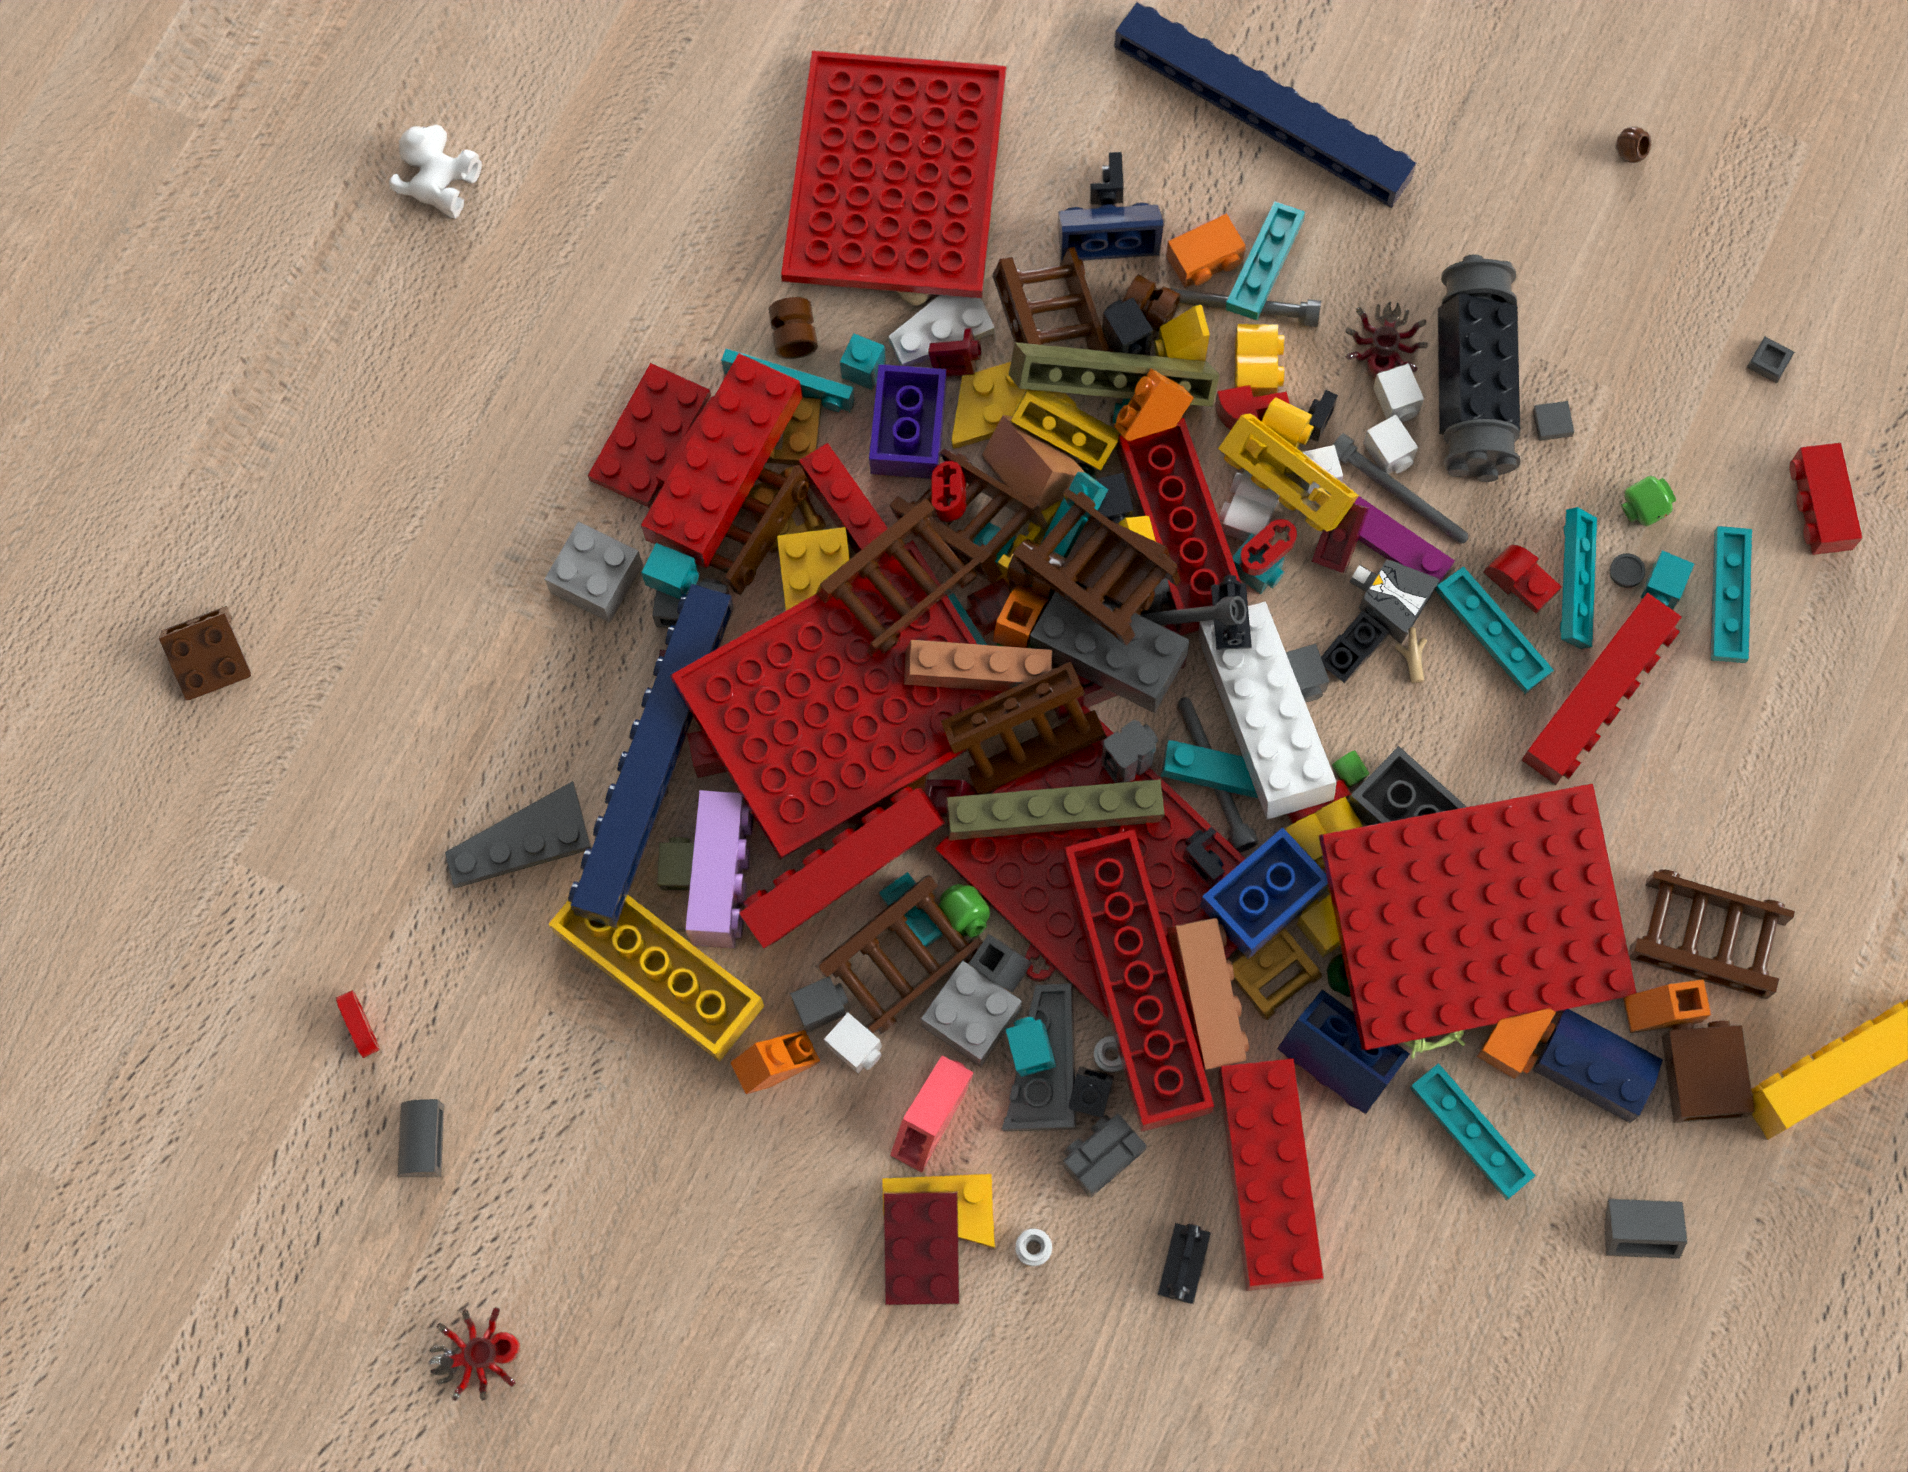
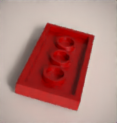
M650 363L588 474L589 481L649 508L660 489L656 478L657 474L705 407L711 396L710 389Z

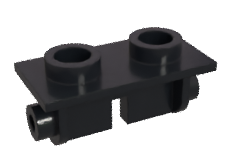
M1226 575L1222 578L1223 582L1219 585H1211L1212 605L1215 606L1224 597L1240 596L1246 604L1247 614L1245 621L1238 625L1227 626L1218 620H1214L1216 650L1252 648L1246 583L1240 584L1236 576Z
M1175 1223L1157 1295L1194 1304L1211 1232L1201 1230V1227L1197 1225L1187 1224L1185 1226Z

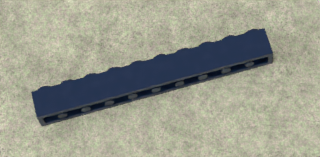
M1136 2L1115 31L1114 48L1390 208L1394 206L1413 177L1417 163L1406 153L1395 151L1386 146L1377 136L1367 135L1360 131L1349 120L1338 118L1327 112L1326 108L1321 104L1310 102L1301 97L1295 89L1275 82L1264 71L1249 67L1238 56L1223 52L1216 48L1210 40L1195 36L1185 26L1178 22L1169 21L1150 6L1145 7Z
M691 584L688 594H682L679 600L677 614L680 615L676 626L671 625L668 629L665 644L668 647L664 657L659 656L653 672L656 679L653 687H648L644 693L641 704L642 708H644L640 720L635 719L631 727L629 736L632 740L628 752H622L619 759L617 771L620 772L617 783H611L605 798V803L608 804L605 815L604 817L599 816L593 829V836L596 839L592 849L587 848L581 861L582 876L579 882L574 881L569 892L568 902H571L570 906L576 916L614 928L617 925L694 717L672 682L671 674L720 647L734 609L731 595Z

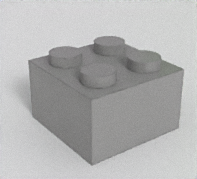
M578 521L544 580L551 594L610 622L641 570L643 563L638 550Z
M962 960L921 1018V1023L924 1029L979 1067H982L1005 1034L1006 1029L1010 1027L1021 1011L1022 1000Z

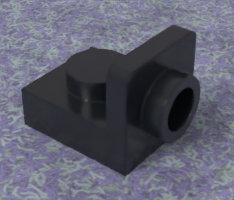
M1109 152L1108 165H1102L1103 183L1090 184V204L1103 206L1123 203L1122 152Z
M1325 390L1321 400L1315 398L1308 413L1312 414L1309 424L1314 426L1308 440L1312 439L1319 442L1335 410L1337 394Z
M1210 827L1204 833L1200 829L1191 835L1185 842L1187 847L1183 855V859L1210 889L1222 880L1225 872L1222 869L1224 864L1219 856L1212 850L1208 852L1205 850L1215 839L1217 832L1213 827Z
M1079 1066L1068 1105L1069 1109L1096 1117H1103L1114 1075Z

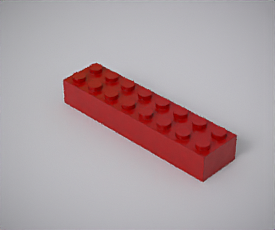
M1135 830L1065 847V864L1141 1132L1211 1114L1214 1109L1213 1099Z

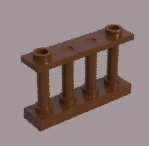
M1075 247L1068 248L1059 266L1021 272L1020 269H1016L1013 257L999 260L992 276L1014 343L1043 345L1084 337L1088 350L1114 352L1111 347H1108L1085 279V266L1082 259L1078 258ZM1065 278L1070 295L1031 301L1029 298H1026L1023 285ZM1075 308L1080 323L1040 330L1036 328L1032 316L1038 313Z
M943 448L940 455L944 462H957L961 466L966 483L969 484L966 487V507L981 492L991 497L992 500L963 530L959 529L955 532L949 527L952 522L942 521L937 515L929 519L932 522L930 526L964 565L977 556L981 563L975 572L993 584L1002 575L995 562L997 559L996 554L1028 521L1043 530L1048 526L1042 514L1043 506L1030 495L1024 497L976 468L963 454L958 453L955 455ZM948 477L945 484H950V477ZM932 486L917 502L912 501L909 503L897 496L889 505L896 519L902 518L925 498L932 504ZM1004 506L1016 513L987 545L982 544L979 547L973 543L972 540Z
M795 465L788 477L763 467L757 479L780 489L771 505L750 496L746 497L741 508L761 516L762 519L753 533L731 524L725 537L745 546L735 561L715 553L709 563V566L727 573L724 578L738 595H741L746 586L753 582L756 570L777 539V536H779L799 502L804 500L808 494L811 482L802 467Z
M1067 488L1063 495L1067 504L1071 507L1038 547L1034 546L1030 549L1024 543H1021L1013 554L1023 568L1127 646L1135 637V633L1130 625L1132 615L1164 577L1175 586L1179 584L1181 580L1176 570L1178 565L1164 553L1157 556L1094 508L1096 504L1086 494L1079 492L1076 495ZM1084 516L1098 527L1097 530L1066 567L1061 566L1059 570L1048 563L1051 560L1049 555L1079 519ZM1110 536L1125 547V549L1092 588L1088 587L1084 590L1076 584L1078 580L1076 576ZM1138 557L1153 569L1120 609L1115 608L1111 611L1102 604L1105 601L1103 597L1134 559Z
M926 498L821 582L816 594L825 604L833 597L837 601L841 599L875 638L867 650L871 657L879 650L883 654L888 652L899 642V639L896 637L958 585L964 589L978 576L975 571L980 565L981 560L976 556L968 564L964 565L930 526L932 522L929 519L935 508ZM912 533L915 536L920 535L954 574L940 587L904 548L906 543L903 540ZM886 554L890 558L894 556L928 595L914 608L906 602L879 571L878 567L880 565L877 561ZM859 576L863 579L868 578L902 617L887 630L852 592L853 586L850 583Z
M1071 661L941 721L954 754L967 749L975 763L967 769L978 795L985 794L1107 738L1096 711L1093 710L1084 714L1076 699L1085 695V692ZM1064 705L1071 721L1052 729L1044 713ZM1031 719L1039 735L1019 743L1012 727ZM999 734L1007 750L987 758L980 742Z
M1660 869L1659 872L1653 871L1647 878L1645 886L1658 889L1647 936H1643L1642 939L1637 938L1630 945V960L1698 980L1704 979L1705 982L1768 999L1775 994L1779 978L1769 976L1770 972L1767 971L1776 927L1777 924L1785 926L1794 918L1795 911L1786 909L1785 904L1779 901L1764 900L1762 902L1682 879L1680 874L1667 869ZM1672 894L1693 899L1682 946L1677 947V949L1663 945L1664 941L1661 940ZM1707 904L1728 909L1718 953L1712 959L1700 956L1699 951L1696 950ZM1742 914L1763 920L1753 964L1748 969L1734 966V961L1731 960Z
M930 875L924 876L815 965L823 977H828L831 974L835 978L839 976L873 1020L865 1026L872 1034L876 1030L880 1034L887 1031L897 1022L894 1016L956 964L962 962V960L968 964L977 952V947L983 943L980 937H973L967 942L960 932L952 927L947 916L933 900L935 896L932 891L938 885ZM914 906L918 910L921 908L956 950L954 954L941 964L936 961L906 923L908 919L904 914ZM887 928L891 933L895 931L928 972V975L913 987H911L878 946L880 941L877 939V936ZM859 951L863 955L867 954L901 996L885 1010L850 968L852 964L849 959Z

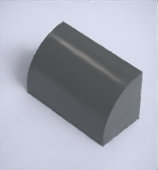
M420 1099L401 1103L398 1178L441 1177L444 1104L438 1099Z
M1608 1200L1605 1216L1606 1256L1681 1258L1688 1242L1683 1202Z

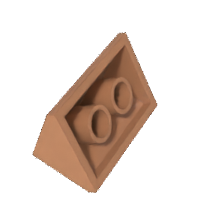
M1003 415L982 454L983 460L1006 486L1024 497L1028 495L1034 497L1043 506V510L1064 498L1063 492L1067 488L1069 489L1077 471L1085 472L1066 451L1011 422V416Z

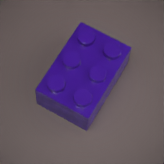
M878 364L869 453L871 474L932 479L933 470L940 464L947 390L946 369Z

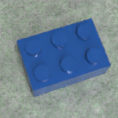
M1282 827L1203 895L1200 907L1211 919H1218V924L1223 925L1226 936L1249 959L1328 890L1327 875Z

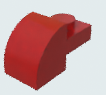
M1251 385L1217 391L1215 408L1221 422L1231 430L1241 415L1251 413L1262 421L1269 404L1275 397L1288 404L1290 403L1287 391L1253 397Z
M1509 545L1483 571L1507 595L1511 592L1514 593L1535 614L1562 588L1559 583L1537 564L1539 558L1519 545Z

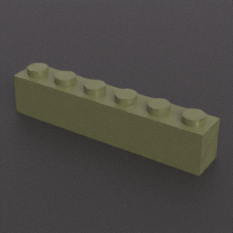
M1018 342L1014 344L1009 376L1020 389L1131 399L1135 394V388L1139 380L1146 376L1150 369H1153L1182 385L1194 397L1190 405L1213 407L1220 374L1207 361Z
M1161 779L947 797L945 804L948 840L1157 823L1164 816Z

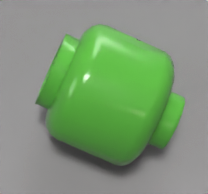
M1650 475L1625 490L1624 497L1626 502L1621 507L1630 522L1637 520L1641 525L1647 527L1671 514L1673 511L1672 503L1676 501V498L1664 478L1658 480Z
M956 884L945 890L940 897L938 906L947 916L952 927L960 932L963 937H976L986 929V923L990 918L991 910L974 886Z

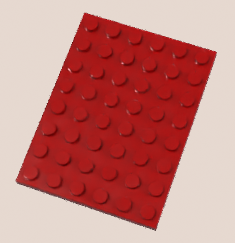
M812 50L782 263V282L982 298L1006 66Z
M914 541L906 543L904 548L940 587L939 581ZM885 555L877 561L880 565L878 567L879 571L912 608L928 596L894 556L890 558L888 555ZM859 576L850 583L853 586L852 592L886 630L902 618L868 578L863 579ZM815 594L671 674L672 682L780 860L967 752V749H964L954 754L941 721L1001 694L1003 691L904 685L905 651L911 640L977 644L947 595L896 637L899 639V642L885 654L879 650L871 657L867 653L871 642L875 638L841 599L837 601L833 597L825 604Z
M1085 705L1081 708L1084 714L1090 712ZM1100 720V723H1101V725H1102V727H1103V730H1104V732H1105V734H1106V737L1108 738L1109 736H1111L1112 734H1114V733ZM1105 739L998 787L992 794L1115 783L1101 765ZM1151 768L1140 776L1136 774L1135 779L1131 782L1161 779L1164 816L1160 822L948 840L947 836L935 848V852L970 886H974L982 898L1031 944L1062 977L1072 984L1109 1023L1107 1009L1065 864V847L1135 830L1174 968L1175 964L1167 927L1211 919L1200 907L1202 896L1210 888L1183 859V855L1187 847L1185 845L1186 840L1196 831L1201 829L1204 833L1212 826ZM1218 832L1214 841L1205 848L1207 852L1209 850L1214 851L1224 864L1222 869L1225 871L1223 878L1246 859ZM1226 936L1227 943L1223 948L1226 960H1228L1238 948Z
M1593 783L1318 835L1362 1050L1496 1024L1501 1019L1545 1009L1560 1011L1624 998L1637 993Z

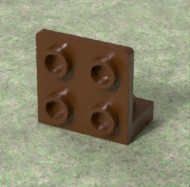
M227 606L161 630L159 641L182 693L188 701L251 676L250 668L231 627L232 617Z

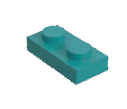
M907 872L881 890L879 895L885 904L889 906L916 882ZM914 906L904 914L908 919L906 921L907 925L926 948L943 936L922 908L918 910Z

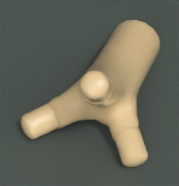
M1410 627L1408 649L1397 644L1395 650L1403 654L1407 660L1410 682L1420 683L1425 681L1422 667V650L1427 643V639L1421 638L1417 643L1415 627Z

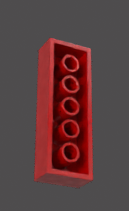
M740 353L737 355L641 524L646 541L652 544H661L693 557L695 564L707 569L802 399L799 380Z
M1181 418L1176 427L1128 441L1122 435L1119 436L1117 453L1138 516H1149L1156 542L1167 547L1171 559L1178 565L1176 570L1181 581L1175 586L1168 580L1169 592H1167L1170 611L1213 606L1211 585H1219L1223 582L1222 578L1226 575L1236 576L1240 584L1241 581L1185 419ZM1199 622L1175 624L1180 636L1199 631Z
M911 786L904 788L891 798L894 805L885 811L882 807L874 809L861 819L864 826L856 831L853 828L844 830L832 839L834 847L828 851H825L824 848H819L802 860L805 865L804 868L798 872L794 868L792 870L789 869L772 882L776 886L769 892L765 889L759 890L743 901L747 908L739 912V914L763 949L779 941L946 824L922 788H916L915 790Z
M1294 1058L1221 1066L1218 1072L1246 1291L1318 1284L1324 1279Z

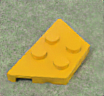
M1011 362L975 372L973 375L962 376L951 439L953 450L990 439L1003 415L1013 417L1014 411L1027 389H1020L1009 376ZM1047 391L1077 408L1076 403L1066 393Z

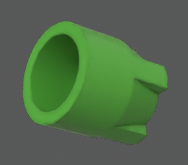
M1355 750L1332 764L1335 772L1345 782L1348 789L1367 778L1370 774Z

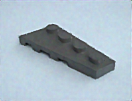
M574 782L566 784L446 851L445 855L453 886L459 888L582 853L587 848L592 849Z
M1035 985L1028 1017H1034L1035 1020L1041 1019L1045 1024L1056 1067L1021 1077L1018 1072L1016 1073L1014 1085L1012 1084L1009 1097L1010 1103L1007 1116L1002 1127L1004 1132L1076 1129V1111L1068 1107L1075 1082L1073 985Z

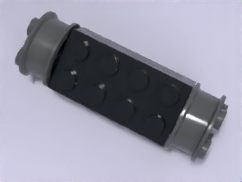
M1476 254L1463 257V261L1450 265L1441 274V281L1447 287V295L1442 299V306L1438 308L1439 434L1443 435L1444 441L1449 444V455L1444 459V467L1448 470L1450 476H1478V480L1481 482H1493L1498 480V475L1514 471L1521 463L1520 456L1515 453V442L1520 437L1518 305L1517 297L1512 292V283L1516 280L1517 276L1516 269L1511 262L1483 259L1482 256Z

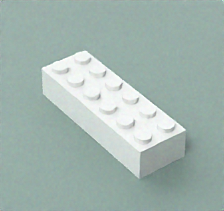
M1265 601L1248 606L1252 648L1216 650L1214 620L1199 622V642L1265 817L1268 820L1334 800L1336 779Z

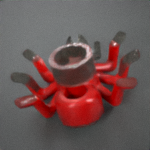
M497 1307L493 1308L489 1318V1326L483 1337H477L476 1327L470 1318L469 1311L467 1309L462 1310V1317L470 1337L467 1345L455 1332L448 1329L444 1324L439 1323L437 1325V1329L449 1337L462 1350L457 1354L445 1346L430 1349V1353L444 1352V1354L436 1355L429 1361V1364H440L430 1372L441 1376L449 1373L448 1377L437 1380V1385L451 1382L461 1365L465 1367L462 1381L452 1395V1400L454 1401L459 1400L462 1392L467 1388L473 1367L476 1368L479 1378V1395L482 1401L487 1399L486 1389L488 1386L484 1369L489 1368L511 1387L516 1384V1381L506 1371L496 1365V1363H511L520 1352V1342L511 1333L499 1332L490 1339L496 1329V1321L500 1313V1309Z

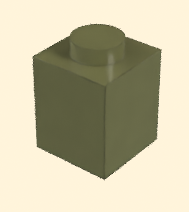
M671 837L669 838V843L659 842L657 885L661 890L690 891L694 843H690L689 838Z

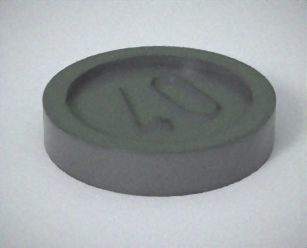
M1624 553L1618 555L1611 563L1610 576L1621 587H1635L1645 576V565L1638 556Z

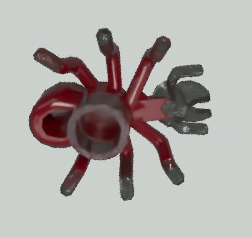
M1390 301L1384 307L1382 316L1379 315L1380 305H1376L1375 319L1381 326L1377 329L1370 325L1367 314L1361 307H1358L1356 312L1361 318L1363 328L1374 334L1373 338H1361L1356 330L1349 327L1346 328L1345 332L1351 335L1358 345H1372L1371 348L1362 354L1358 351L1347 353L1346 359L1356 358L1358 362H1362L1368 358L1366 368L1368 374L1373 379H1376L1379 373L1394 369L1396 363L1399 367L1409 364L1412 372L1418 371V367L1413 363L1402 360L1398 354V349L1407 354H1414L1419 349L1428 348L1427 342H1418L1412 347L1400 343V339L1412 338L1419 328L1426 325V320L1422 319L1416 322L1407 332L1398 333L1397 329L1407 323L1409 310L1405 311L1403 320H1400L1401 307L1399 303L1396 304V308L1392 311Z

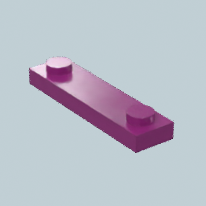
M1359 496L1354 503L1368 507L1369 511L1358 540L1387 560L1397 562L1439 579V585L1454 565L1455 560Z

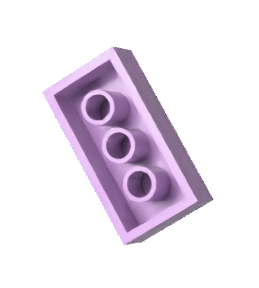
M703 790L699 792L686 932L694 946L735 948L736 938H742L744 920L739 914L741 912L739 903L744 904L743 901L746 900L747 883L744 882L742 871L743 869H749L750 848H747L746 835H752L753 814H750L751 811L740 793Z

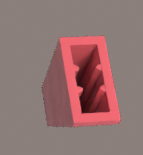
M943 1055L940 1057L903 1117L890 1156L921 1173L923 1172L968 1090L973 1071L967 1069L958 1061L950 1060Z

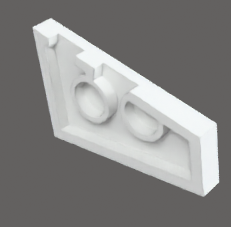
M939 295L889 335V341L900 366H913L930 359L928 354L930 343L963 340L964 329L972 328L974 339L979 340L995 334V327L981 298Z

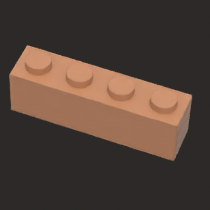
M911 640L905 651L904 685L1005 692L1051 671L1052 650Z
M1217 918L1167 927L1178 982L1204 1070L1247 1061L1245 1052L1249 1051V1043L1246 1033L1241 1031L1238 1017L1242 1013L1241 1004L1237 995H1233L1231 981L1234 980V971L1230 960H1226L1223 946L1226 945L1227 938L1223 925L1218 924Z

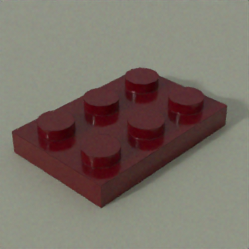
M958 1191L884 1192L885 1305L959 1304Z

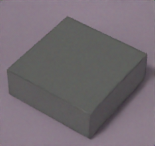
M1764 336L1747 368L1777 383L1795 352Z
M1568 401L1534 406L1533 414L1539 441L1573 436L1574 427Z

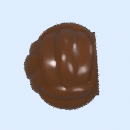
M1640 127L1625 128L1617 137L1616 150L1625 161L1630 163L1640 162L1650 152L1651 137Z

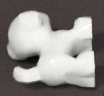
M441 126L411 127L403 133L399 141L400 157L409 165L421 168L420 172L410 182H403L398 174H394L389 181L390 188L396 193L411 195L421 203L432 204L446 216L456 219L464 206V199L458 197L460 191L455 188H446V186L452 180H464L469 183H475L482 168L479 155L473 151L464 150L461 151L457 158H451L443 154L447 133Z

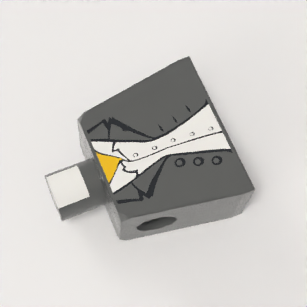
M1386 560L1378 574L1359 565L1349 583L1366 592L1361 600L1359 609L1361 611L1364 610L1390 631L1389 635L1402 644L1409 633L1410 627H1413L1435 592L1439 579L1397 562Z

